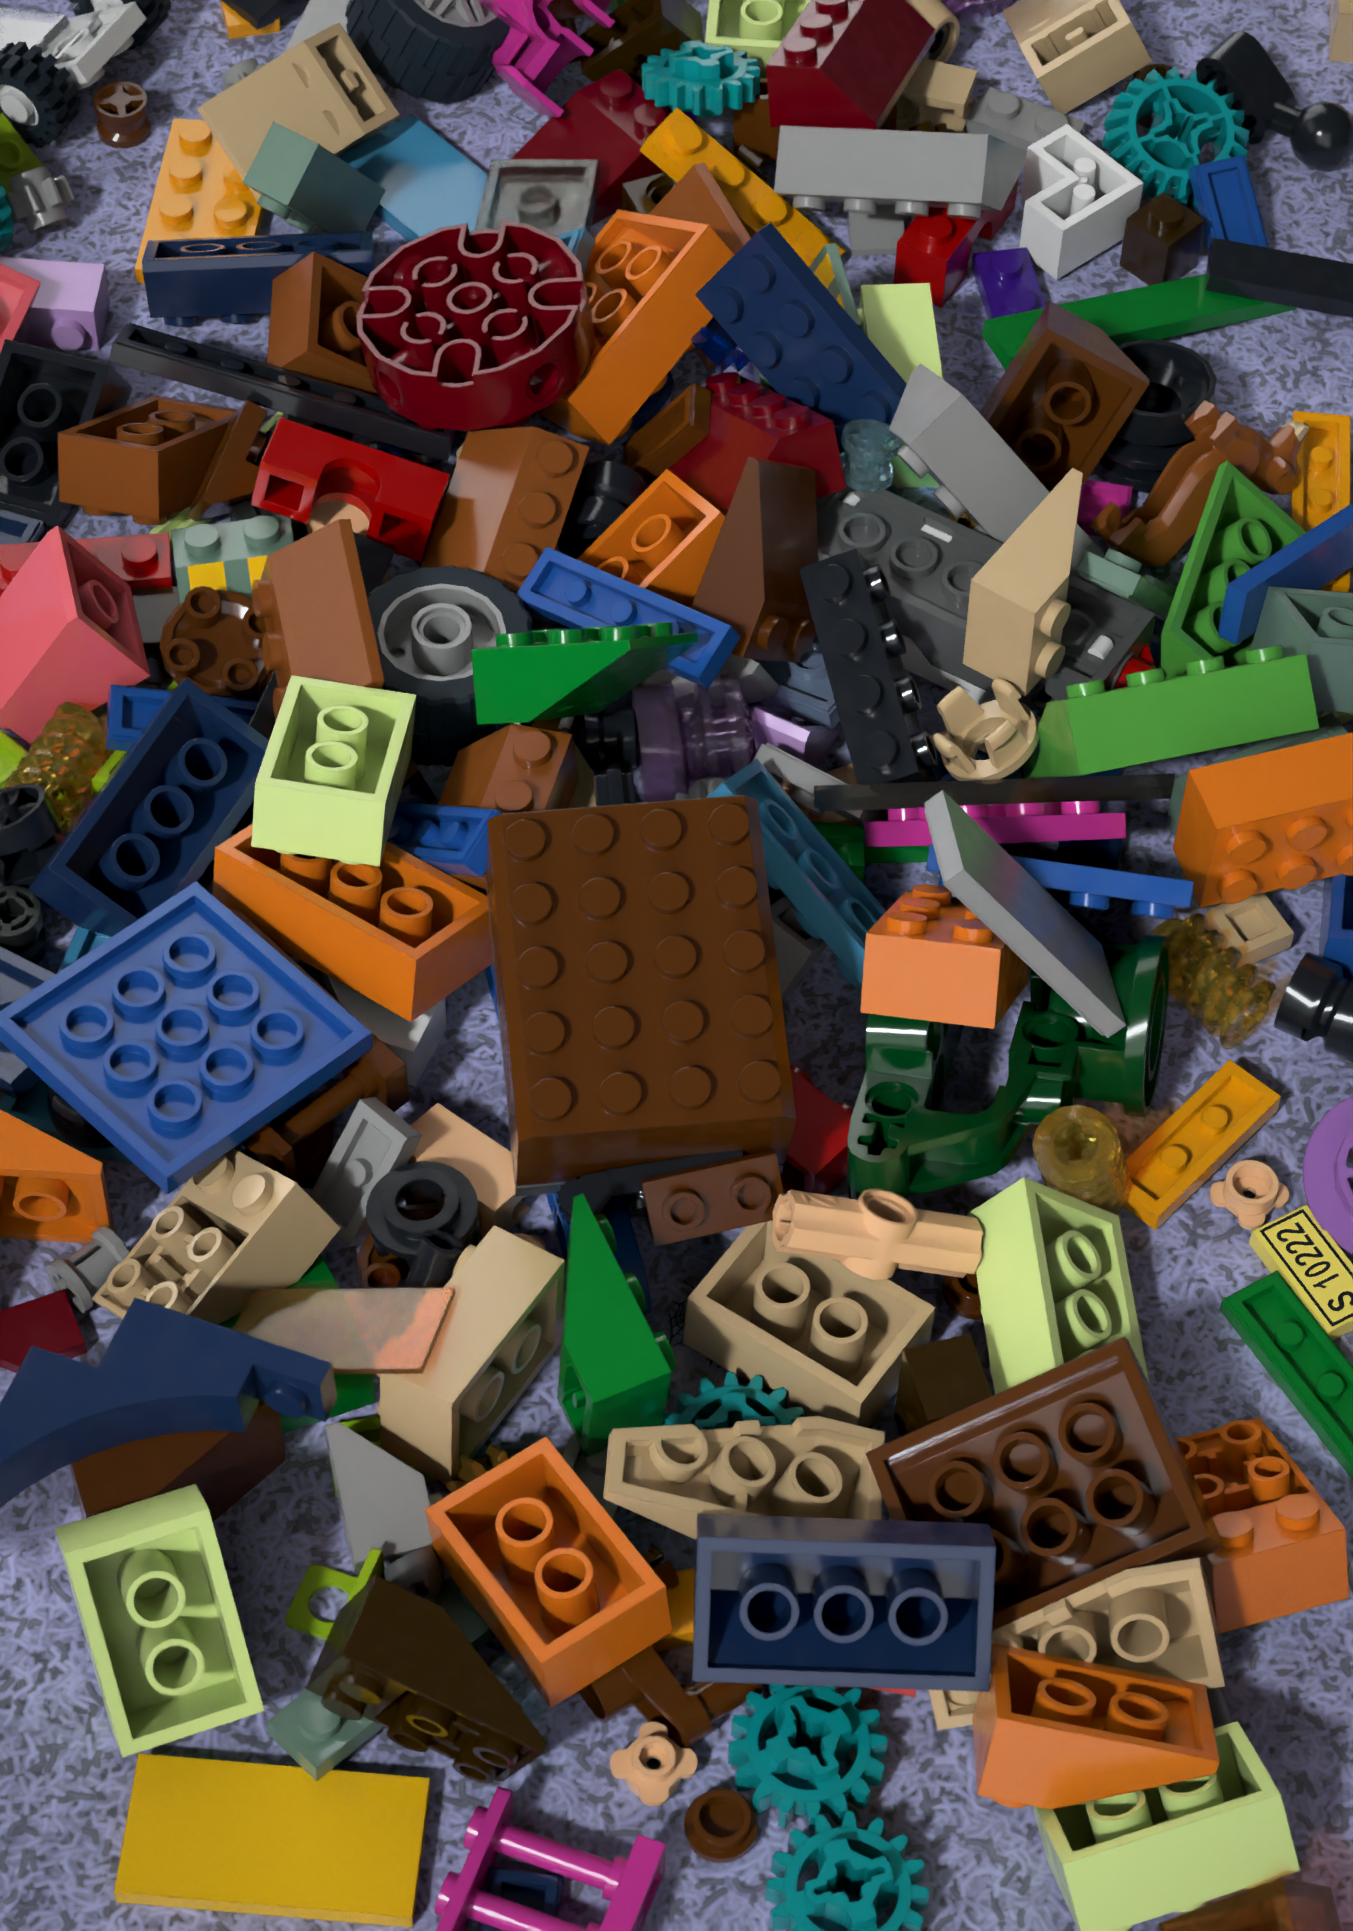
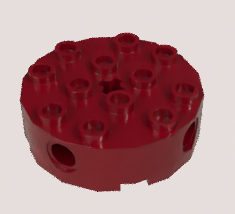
M501 221L500 230L482 229L469 232L467 223L447 226L400 246L370 273L362 289L364 300L358 310V315H356L357 334L372 386L391 411L429 430L442 428L471 431L499 425H521L530 418L531 414L552 405L562 395L574 390L577 381L583 376L596 347L593 317L581 262L560 238L526 223Z

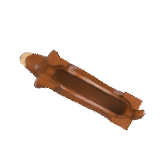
M1204 400L1184 422L1189 431L1194 435L1195 441L1187 443L1173 455L1143 505L1131 511L1125 518L1120 520L1122 511L1116 504L1110 502L1089 524V527L1102 537L1105 542L1110 544L1111 549L1142 564L1140 570L1163 566L1177 554L1192 536H1195L1220 464L1228 460L1262 492L1273 495L1289 494L1296 486V481L1301 473L1297 455L1310 430L1309 427L1297 421L1288 422L1281 426L1270 438L1265 440L1260 432L1238 422L1237 418L1228 412L1221 416L1220 410L1215 405Z

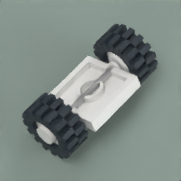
M69 0V2L77 3V6L73 9L76 16L67 18L51 34L54 36H49L40 47L34 44L28 49L25 41H18L15 45L13 42H10L0 50V114L3 113L27 145L33 141L36 148H42L46 143L48 145L52 143L79 113L77 108L81 105V99L74 96L79 91L78 89H84L98 81L105 73L102 66L111 57L119 55L126 49L134 50L137 45L139 47L143 45L169 16L167 12L171 8L170 0Z

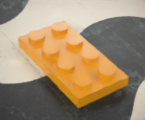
M173 118L134 268L136 283L145 284L142 259L148 240L257 236L260 234L265 209L257 205L258 201L248 186L242 183L244 180L203 120Z

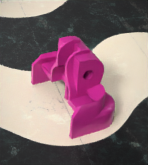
M478 0L489 11L510 26V32L503 41L502 46L494 52L492 57V63L499 77L506 81L511 91L540 115L560 118L564 110L545 95L546 90L570 61L578 56H590L594 49L567 27L560 26L546 8L552 0ZM572 0L577 7L601 27L611 28L615 21L605 13L612 0Z

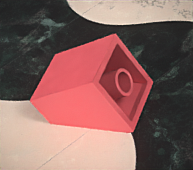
M59 526L46 533L0 596V727L6 731L12 730L29 744H36L106 703L111 684L133 687L151 676L130 585Z

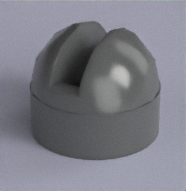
M432 1546L417 1549L394 1561L381 1571L385 1580L418 1596L417 1591L426 1586L432 1597L436 1599L444 1586L445 1575Z

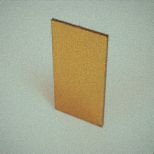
M454 1288L256 1289L251 1291L232 1330L331 1362L333 1374H423L456 1292Z

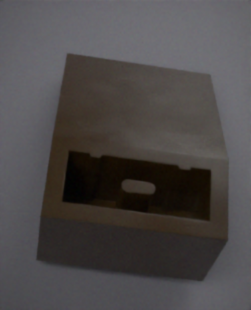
M377 1575L339 1610L305 1688L321 1696V1704L328 1711L349 1720H361L363 1716L388 1728L387 1736L396 1744L417 1752H426L429 1748L454 1760L452 1766L459 1774L480 1783L490 1784L494 1780L503 1782L540 1756L547 1745L542 1735L444 1608Z

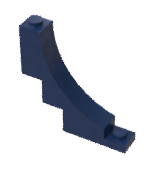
M134 1298L98 1367L31 1346L0 1402V1508L23 1490L56 1470L94 1453L131 1441L166 1434L199 1431L245 1432L260 1400L266 1402L269 1407L282 1415L292 1418L306 1415L326 1422L338 1399L332 1363Z

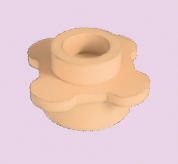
M1240 1160L1229 1169L1225 1181H1218L1212 1184L1209 1198L1213 1205L1225 1207L1238 1217V1223L1242 1228L1255 1230L1264 1225L1265 1216L1274 1208H1282L1287 1204L1289 1191L1283 1183L1278 1181L1276 1173L1268 1165L1255 1160ZM1251 1191L1255 1194V1197L1246 1198L1243 1193Z
M659 1722L643 1724L639 1728L638 1738L627 1749H618L613 1752L610 1758V1771L612 1775L617 1779H625L629 1789L639 1796L645 1805L654 1807L665 1804L669 1796L677 1790L682 1779L694 1776L698 1765L697 1756L694 1751L688 1748H680L668 1737L666 1726ZM650 1759H657L661 1765L657 1769H651L647 1766V1762Z

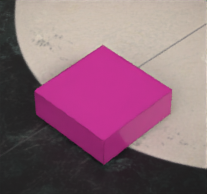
M1086 480L1081 488L1077 524L1087 535L1100 537L1089 527V524L1110 502L1116 504L1122 511L1120 520L1128 515L1133 487Z

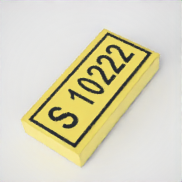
M1307 1204L1251 1232L1249 1240L1251 1248L1270 1273L1278 1271L1332 1340L1353 1330V1264L1328 1231L1321 1228Z

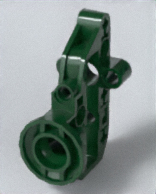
M1069 912L1102 944L1126 1026L1109 1038L1105 1035L1102 1036L1032 970L1031 1000L1023 1001L1009 1049V1076L1006 1086L999 1085L995 1101L991 1107L976 1114L944 1112V1090L964 1025L868 1014L865 1043L866 1073L851 1115L847 1139L849 1198L858 1200L864 1190L876 1188L892 1191L907 1200L915 1195L996 1174L1009 1164L1035 1125L1058 1128L1070 1127L1077 1098L1115 1102L1119 1104L1125 1115L1145 1118L1150 1113L1155 1096L1165 1037L1170 983L1169 937L1148 934L1136 945L1112 943L1081 915Z

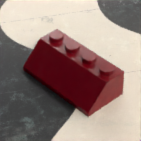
M810 0L766 64L770 126L879 130L935 41V29L906 0Z
M737 372L719 373L705 380L706 386L704 388L711 391L709 435L668 469L718 509L724 516L727 514L748 457L805 466L814 470L816 499L846 489L833 420L810 410L807 406H802L786 398L782 394L773 392L763 387L760 383H755L739 375Z

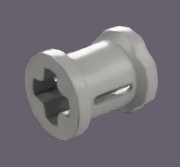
M107 1226L99 1227L91 1233L92 1240L65 1261L55 1259L46 1267L47 1274L57 1291L65 1289L70 1305L78 1313L84 1314L93 1306V1296L107 1281L112 1269L122 1262L130 1252L120 1237Z

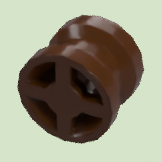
M117 81L106 84L96 92L93 104L94 111L99 118L97 121V133L100 140L108 146L125 149L145 142L151 132L150 119L146 114L148 111V97L145 90L138 84Z

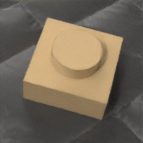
M1265 893L1250 896L1246 900L1235 904L1222 903L1208 909L1206 912L1204 926L1236 970L1291 948L1294 932Z

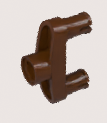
M652 1547L642 1556L665 1584L666 1591L671 1588L674 1589L679 1585L678 1575L671 1562L667 1560L660 1564V1561L664 1559V1553L658 1547ZM649 1646L578 1692L601 1722L607 1723L634 1706L648 1722H659L665 1725L668 1730V1737L680 1748H689L712 1733V1724L744 1704L746 1696L750 1691L760 1695L763 1691L761 1684L695 1682L689 1687L683 1683L679 1684L652 1646Z

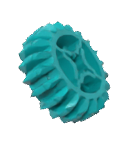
M1175 66L1168 70L1165 78L1153 69L1146 75L1144 82L1135 78L1128 84L1125 92H1121L1115 97L1111 106L1112 111L1108 112L1103 124L1106 133L1102 140V150L1110 152L1109 156L1143 182L1141 198L1145 194L1155 198L1164 192L1184 206L1188 201L1198 211L1188 170L1200 164L1198 160L1201 154L1200 151L1204 144L1211 142L1214 147L1213 161L1245 155L1247 160L1248 150L1245 149V146L1249 141L1250 130L1241 127L1245 120L1244 111L1230 110L1234 102L1233 93L1222 96L1216 93L1218 87L1217 78L1208 82L1206 86L1198 82L1197 69L1191 72L1187 79L1180 77ZM1151 114L1153 119L1151 129L1147 136L1138 138L1136 122L1142 117Z

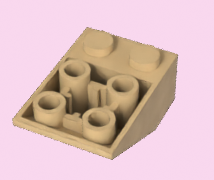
M1020 0L1002 11L1020 49L1055 111L1063 114L1068 113L1153 62L1119 0Z
M340 22L300 42L197 108L243 180L273 121L318 143L338 157L376 135L400 115ZM248 187L258 201L261 194Z
M232 1148L187 1181L169 1205L157 1214L152 1221L151 1227L124 1260L112 1269L107 1281L93 1296L92 1300L122 1320L133 1299L138 1298L219 1325L298 1282L341 1227L297 1182Z

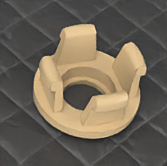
M996 678L992 682V689L996 700L978 705L966 691L957 686L937 705L938 713L942 715L948 732L945 737L940 733L934 734L932 742L937 751L941 753L943 764L950 775L960 782L980 785L1000 780L1020 768L1029 759L1039 740L1037 728L1039 724L1035 715L1028 706L1019 702L1018 699L1022 696L1017 689L1003 679ZM985 743L990 759L976 760L975 756L978 749Z

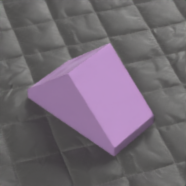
M780 706L755 707L750 718L745 766L753 761L762 743L765 745L769 743L817 768L841 729L834 727L830 730L822 725H815L802 718L790 715L789 710Z

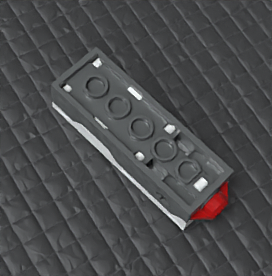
M843 471L846 489L816 499L819 561L857 548L871 566L879 564L885 574L891 598L885 600L890 619L894 618L906 646V654L900 655L904 669L950 691L960 686L978 704L996 700L992 689V682L994 680L964 665L963 655L971 579L998 551L1003 543ZM1070 575L1066 602L1071 605L1068 620L1063 627L1061 645L1065 646L1064 658L1058 670L1050 679L1042 677L1026 697L1021 695L1022 697L1018 699L1019 702L1025 704L1030 709L1037 710V721L1039 724L1047 702L1068 698L1066 686L1103 679L1105 691L1128 687L1126 674L1157 669L1150 652L1156 614Z

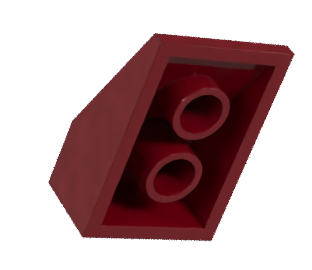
M618 69L578 90L561 107L564 112L560 118L552 116L493 177L496 182L553 227L554 236L585 227L587 229L613 215L618 209L622 210V183L664 172L639 150L649 135L672 112L666 107H656L655 99L646 100L642 87L622 69Z

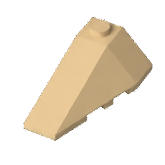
M821 1416L797 1417L793 1424L760 1426L759 1420L737 1421L732 1428L699 1430L693 1424L617 1428L612 1430L608 1439L603 1499L695 1540L697 1513L881 1520L882 1494L867 1459L866 1452L884 1445L885 1432Z
M1200 1558L1126 1569L992 1631L991 1643L1204 1684L1206 1689L1225 1687L1219 1632L1207 1575ZM928 1690L938 1730L972 1725V1716L979 1691Z

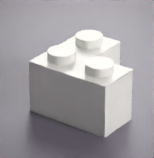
M1068 124L1062 126L1027 147L1021 197L1026 201L1024 204L1019 248L1027 247L1030 259L1056 280L1124 239L1126 219L1139 210L1143 182Z

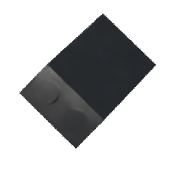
M5 339L0 353V509L44 521L47 528L53 529L56 526L62 528L75 504L59 502L58 433L126 407L132 387L110 364Z

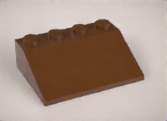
M1125 1337L866 1452L867 1459L892 1520L989 1524L996 1545L992 1631L1126 1569L1202 1558L1225 1548L1194 1474L1128 1339Z

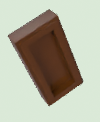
M697 383L690 385L623 444L622 464L640 474L647 487L666 469L672 467L709 435L711 391Z

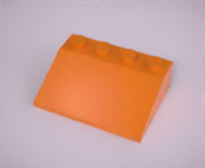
M619 209L615 212L594 238L595 244L584 272L593 317L596 347L583 376L577 381L574 390L562 395L552 405L535 413L579 438L609 446L614 440L627 432L636 412L648 397L657 393L664 386L668 378V372L684 353L697 345L702 337V330L713 318L712 314L695 294L734 256V253L708 224Z

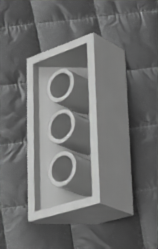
M780 126L774 193L793 199L792 208L805 211L822 212L826 209V202L844 203L843 211L851 213L876 214L877 205H895V214L927 217L929 207L948 208V217L977 220L981 219V210H1002L1026 163L1027 151L989 134Z
M921 363L912 371L889 428L904 445L896 454L920 479L927 473L934 478L940 487L933 492V495L956 519L965 513L976 525L972 530L1004 544L1050 492L960 391ZM1076 524L1070 575L1081 579L1082 577L1079 575L1080 572L1077 571V568L1085 552L1089 551L1102 558L1105 554L1083 529Z

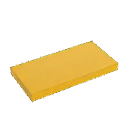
M138 1753L114 1888L116 1902L413 1928L431 1790L430 1778L330 1770L318 1781H315L302 1767Z

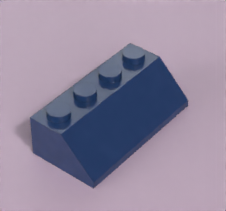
M373 231L148 240L142 259V270L150 318H164V324L169 326L192 325L198 322V316L220 315V321L223 323L254 320V313H270L273 279L312 252L321 254L369 277L370 273L375 269Z
M185 677L160 705L28 890L77 926L113 937L199 880L215 857V847L227 840L254 801L255 782L269 739Z
M697 1513L692 1681L989 1692L996 1545L989 1524Z

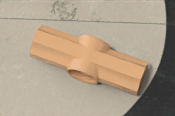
M870 1188L864 1190L858 1200L789 1190L787 1194H779L772 1212L773 1228L771 1239L776 1251L840 1260L851 1272L872 1280L889 1279L895 1273L896 1268L964 1278L967 1273H975L982 1257L981 1240L983 1230L977 1218L916 1209L904 1197L888 1190Z

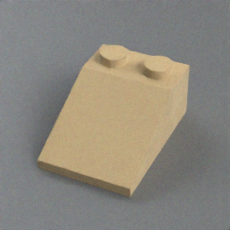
M1074 468L1066 474L971 579L963 664L993 680L1000 678L1011 683L1025 697L1042 677L1050 679L1056 673L1065 655V646L1061 645L1063 627L1068 620L1071 605L1066 600L1083 473Z

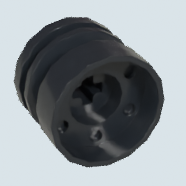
M1147 339L1126 342L1118 346L1150 379L1149 386L1093 469L1109 483L1133 487L1132 491L1150 493L1169 460L1178 449L1187 443L1195 441L1194 435L1189 431L1184 422L1204 400L1213 404L1216 386V376L1210 363L1197 352L1174 342Z

